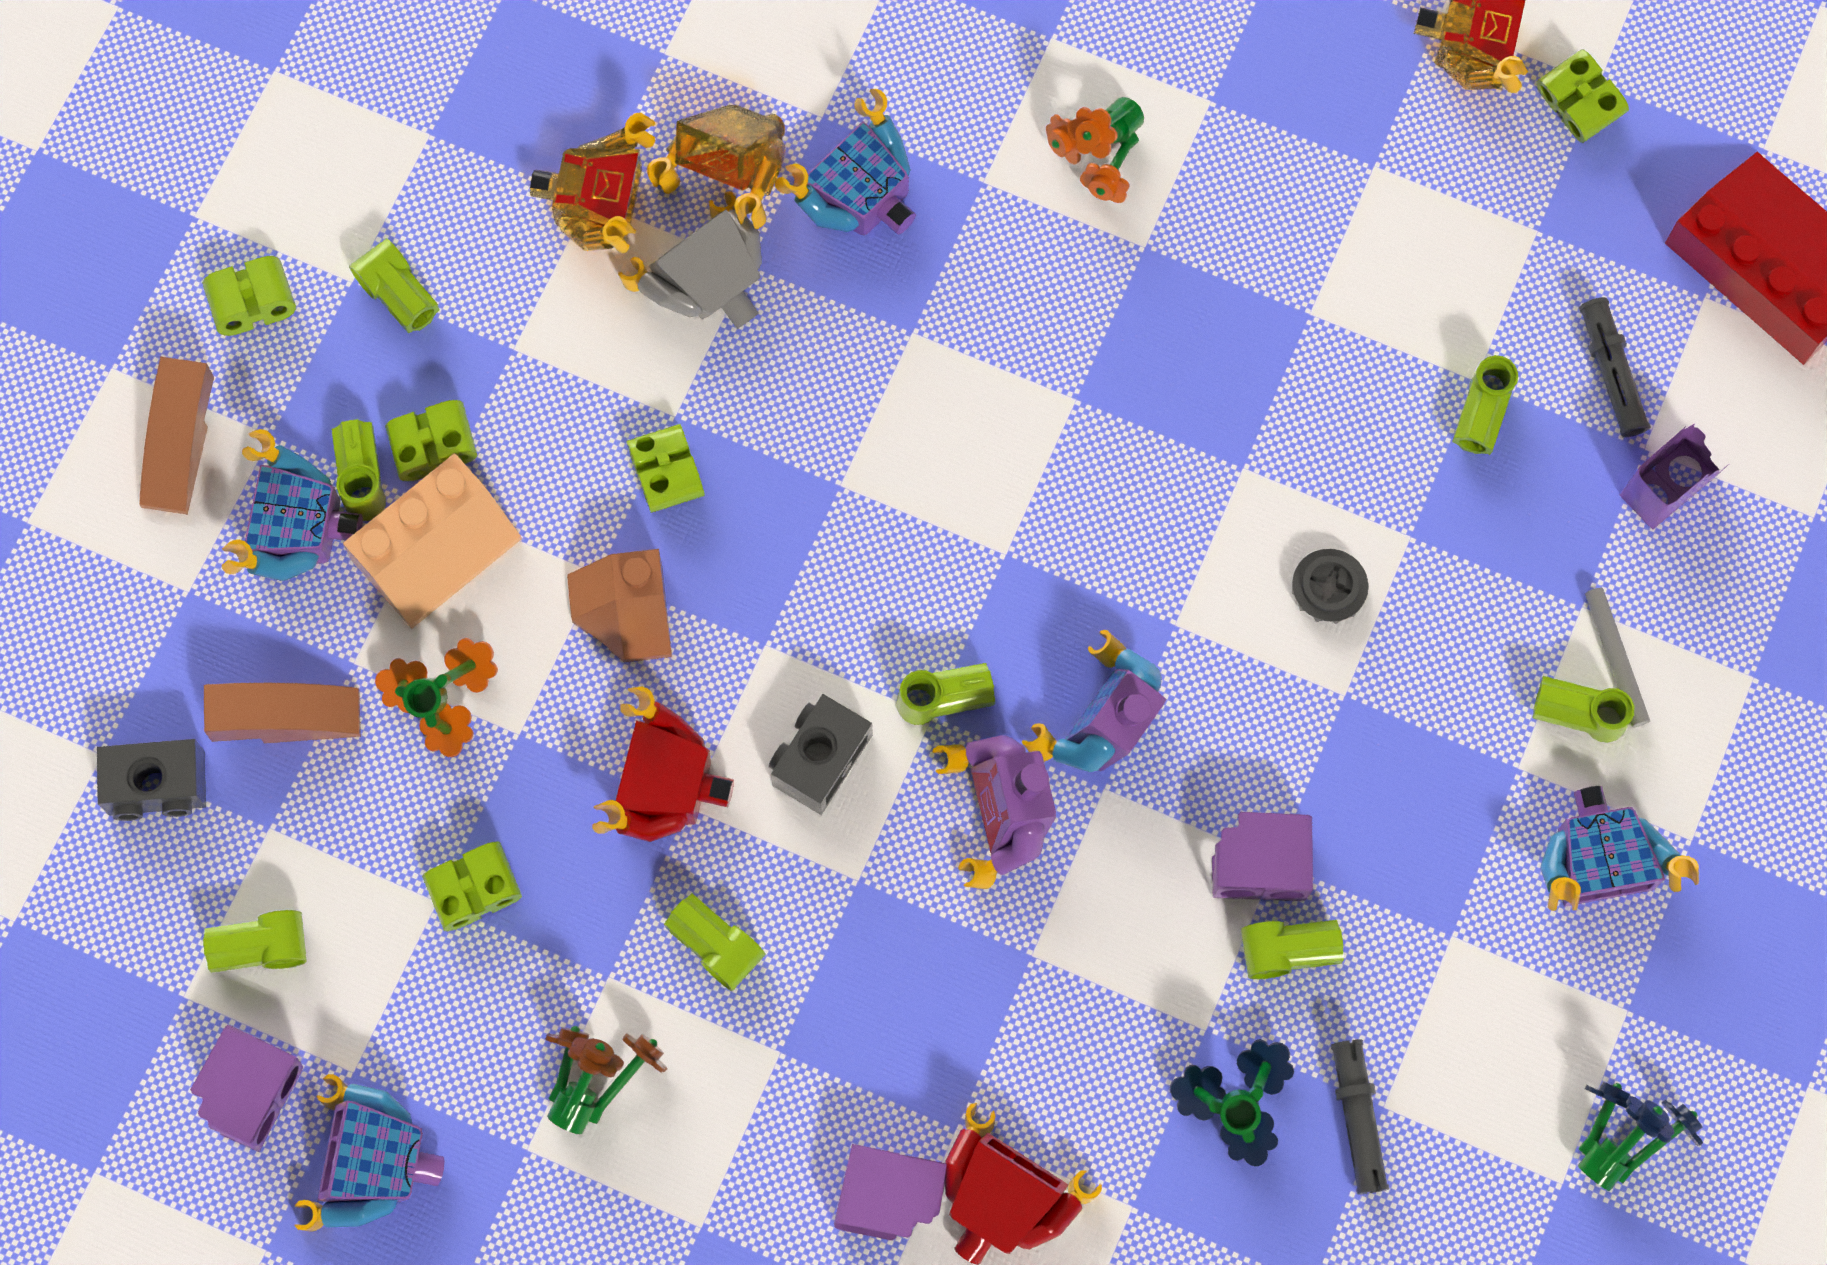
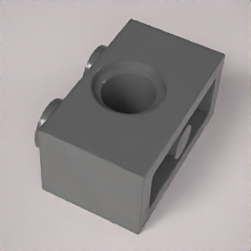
M825 694L821 695L816 705L809 702L804 707L794 726L799 731L790 745L783 742L778 747L768 766L773 770L771 772L773 787L821 816L873 736L872 722ZM822 743L827 745L832 752L825 760L813 761L805 755V751L812 744Z
M196 739L97 747L98 805L109 816L113 815V819L119 821L139 820L143 818V813L162 811L164 816L181 817L192 814V809L206 808L205 751ZM152 773L162 774V781L156 789L152 791L141 790L142 782L148 775Z

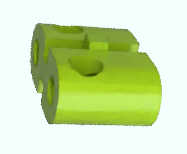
M1584 49L1579 50L1536 81L1537 88L1542 97L1555 113L1557 111L1563 117L1562 122L1581 143L1586 142L1629 111L1628 103L1611 79H1605L1602 75L1603 69Z
M275 256L256 258L244 262L246 269L235 272L233 266L215 271L204 278L202 282L203 289L219 334L224 336L241 334L253 330L254 322L264 320L265 325H269L289 318L294 314L296 304L279 258ZM284 306L280 311L273 310L276 307ZM238 321L235 325H228L229 322Z
M444 401L426 407L425 413L417 415L415 412H411L386 423L385 427L400 480L415 481L422 479L454 453L464 464L476 459L478 455L462 401Z
M681 424L626 441L650 513L705 496L703 485Z
M496 841L481 845L462 854L463 858L457 861L449 860L423 874L422 878L444 931L460 929L482 919L481 915L490 911L495 913L522 898L500 842Z

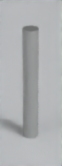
M1592 589L1586 592L1585 596L1617 687L1631 697L1635 706L1634 716L1630 722L1631 726L1639 727L1650 722V718L1604 589Z

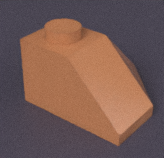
M659 549L610 554L567 574L572 623L609 648L611 653L623 662L672 657L663 566Z

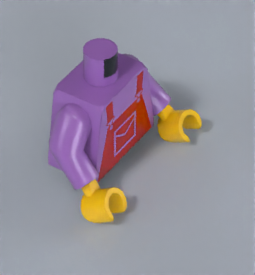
M1003 735L969 742L966 748L961 744L938 745L932 750V753L945 752L948 756L947 766L944 769L935 770L938 774L961 773L966 770L969 763L973 766L971 774L991 853V860L963 859L958 869L969 872L975 871L973 879L966 882L964 887L988 889L994 884L997 873L1005 875L1035 860L1041 854L1044 838L1056 819V809L1050 789L1049 775L1041 752H1026L1022 744L1009 736Z

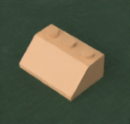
M454 453L343 542V545L354 565L408 626L413 629L522 540V537L487 488Z

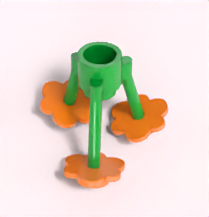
M1121 97L1106 110L1098 108L1091 111L1087 107H1082L1077 111L1076 118L1073 120L1062 119L1058 114L1053 115L1050 118L1051 123L1046 126L1048 143L1055 154L1065 157L1073 165L1081 161V154L1091 152L1096 158L1102 159L1110 154L1111 143L1118 142L1121 144L1110 165L1104 164L1100 167L1095 163H1089L1085 169L1086 171L1080 176V181L1096 198L1123 203L1127 197L1126 192L1130 184L1127 180L1121 178L1119 168L1130 149L1139 142L1135 132L1144 123V113L1141 107L1134 100Z
M463 638L458 642L457 648H453L445 654L444 662L450 671L439 675L436 679L427 678V668L422 662L411 661L406 664L403 659L396 658L390 663V669H384L377 673L375 684L380 691L384 692L382 702L385 706L394 707L397 705L402 712L422 718L419 727L420 731L427 736L425 746L428 750L433 752L440 750L444 756L451 758L459 755L462 751L463 743L470 742L474 732L469 727L472 719L471 712L461 705L451 708L447 704L448 695L445 687L453 682L457 686L466 684L467 688L472 692H481L487 688L489 679L497 674L498 668L492 662L494 651L489 643L480 641L474 644L471 639Z

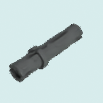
M1600 297L1583 303L1579 310L1583 315L1591 340V344L1588 346L1590 355L1593 358H1597L1607 393L1620 427L1621 436L1626 438L1639 435L1649 430L1651 426L1647 421L1636 383L1624 352V348L1627 346L1623 334H1618L1609 308L1608 299ZM1617 374H1618V377H1619V380H1620V383H1621V386H1622V389H1623V392H1624V395H1625V398H1626V401H1627V405H1626V402H1625V399H1624V396H1623V393H1622V390H1621V387H1620V384H1619V381H1618V378H1617Z
M1356 1039L1352 1040V1043L1348 1040L1331 1044L1339 1088L1335 1090L1336 1100H1342L1357 1184L1356 1192L1360 1195L1367 1194L1368 1192L1376 1193L1389 1190L1372 1102V1095L1376 1094L1375 1084L1369 1083L1363 1040Z

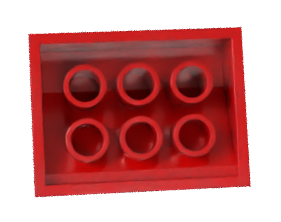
M1757 151L1709 189L1677 220L1665 244L1800 363L1805 365L1827 343V211Z

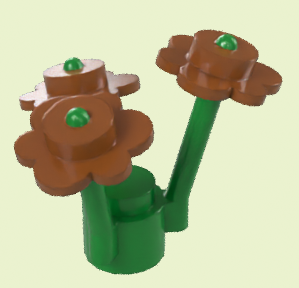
M573 1026L571 1029L561 1027L559 1035L548 1033L545 1038L546 1041L565 1047L557 1081L548 1098L553 1102L547 1115L548 1119L556 1126L574 1134H583L589 1122L598 1124L605 1108L644 1062L652 1065L661 1073L668 1069L659 1060L664 1052L657 1046L658 1043L655 1039H649L643 1034L637 1040L628 1033L623 1036L622 1040L632 1048L636 1056L598 1101L594 1102L596 1093L588 1088L593 1075L601 1073L606 1077H614L616 1072L622 1069L624 1061L614 1054V1050L609 1044L599 1039H589L590 1034L580 1031L577 1026ZM573 1060L578 1061L579 1068L583 1071L577 1083L569 1082L567 1086Z

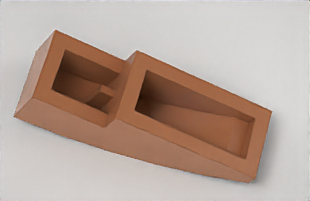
M160 356L144 446L139 503L141 508L188 515L208 429L204 419L214 376L207 363Z
M305 683L204 685V732L212 742L261 739L264 744L361 737L360 690L354 687Z

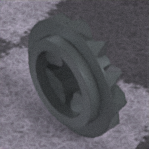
M1321 549L1304 557L1296 567L1292 580V594L1298 602L1300 611H1305L1311 615L1316 622L1330 621L1337 624L1344 619L1354 617L1365 603L1369 589L1367 574L1360 562L1352 555L1337 549ZM1334 570L1337 572L1335 578L1337 579L1336 587L1342 590V594L1334 592L1331 598L1324 602L1322 601L1323 588L1316 583L1317 581L1325 583L1328 577H1331Z

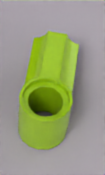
M387 238L349 265L350 271L365 292L374 300L378 298L408 334L416 330H422L432 322L434 316L440 310L437 302L412 275V270L401 252Z
M1499 355L1489 356L1481 361L1469 383V391L1452 440L1462 450L1474 454L1488 455L1493 452L1512 391L1518 382L1517 368L1510 359ZM1492 375L1499 378L1503 383L1504 389L1493 390L1487 387L1482 377Z
M358 419L342 421L340 425L331 429L338 475L336 488L346 512L362 514L363 521H370L381 513L386 506V496L381 484L374 426L372 422H364ZM359 488H371V491L364 497H351L353 492Z
M987 663L934 673L926 670H916L909 673L903 679L897 697V710L900 717L913 725H924L931 722L935 717L995 705L994 684ZM913 690H923L930 695L932 702L925 706H918L909 700L907 694Z
M1543 676L1532 718L1587 732L1593 739L1599 742L1610 743L1618 740L1625 733L1634 716L1635 706L1631 697L1626 692L1617 688L1597 690ZM1602 707L1614 709L1619 714L1620 723L1608 724L1599 717L1597 710Z
M693 893L683 899L671 911L670 916L664 923L665 928L701 959V965L730 991H733L766 955L764 950L748 934L735 925L730 927Z
M273 911L258 916V921L204 928V955L208 970L211 973L261 965L265 969H285L297 967L307 962L302 912Z
M1337 920L1286 926L1281 921H1267L1250 924L1241 928L1249 979L1276 978L1290 974L1294 969L1342 964L1344 961L1342 932Z

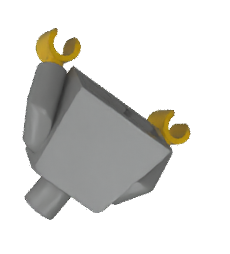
M727 191L725 192V201L728 206L718 207L712 199L709 200L711 220L650 264L648 267L652 272L647 271L640 258L632 257L630 261L638 272L634 276H626L619 271L618 276L627 290L632 292L640 291L659 306L689 318L699 316L701 319H704L722 308L734 326L739 329L759 314L744 293V290L761 278L758 271L762 264L760 233L758 229L754 228L753 223L747 216L742 224L739 223L734 208L735 194Z

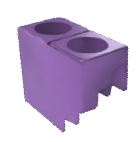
M1695 424L1688 428L1685 426L1646 460L1620 493L1622 499L1652 529H1655L1726 468L1724 467L1720 471L1711 460V451L1704 443L1706 436L1698 427H1694ZM1689 456L1699 463L1702 475L1695 485L1683 487L1671 479L1669 466L1675 458ZM1647 484L1661 487L1668 497V504L1664 503Z
M1240 812L1238 814L1239 825L1232 828H1223L1221 831V841L1215 844V855L1212 856L1213 898L1305 901L1313 891L1312 816Z
M227 1025L190 1089L192 1094L201 1097L203 1100L198 1115L207 1120L209 1128L219 1132L220 1135L260 1152L280 1114L281 1108L286 1103L303 1070V1065L296 1056L231 1025Z
M852 1144L834 1227L847 1232L891 1241L896 1236L910 1237L912 1229L916 1226L917 1222L930 1224L933 1217L938 1216L940 1213L945 1187L946 1163Z

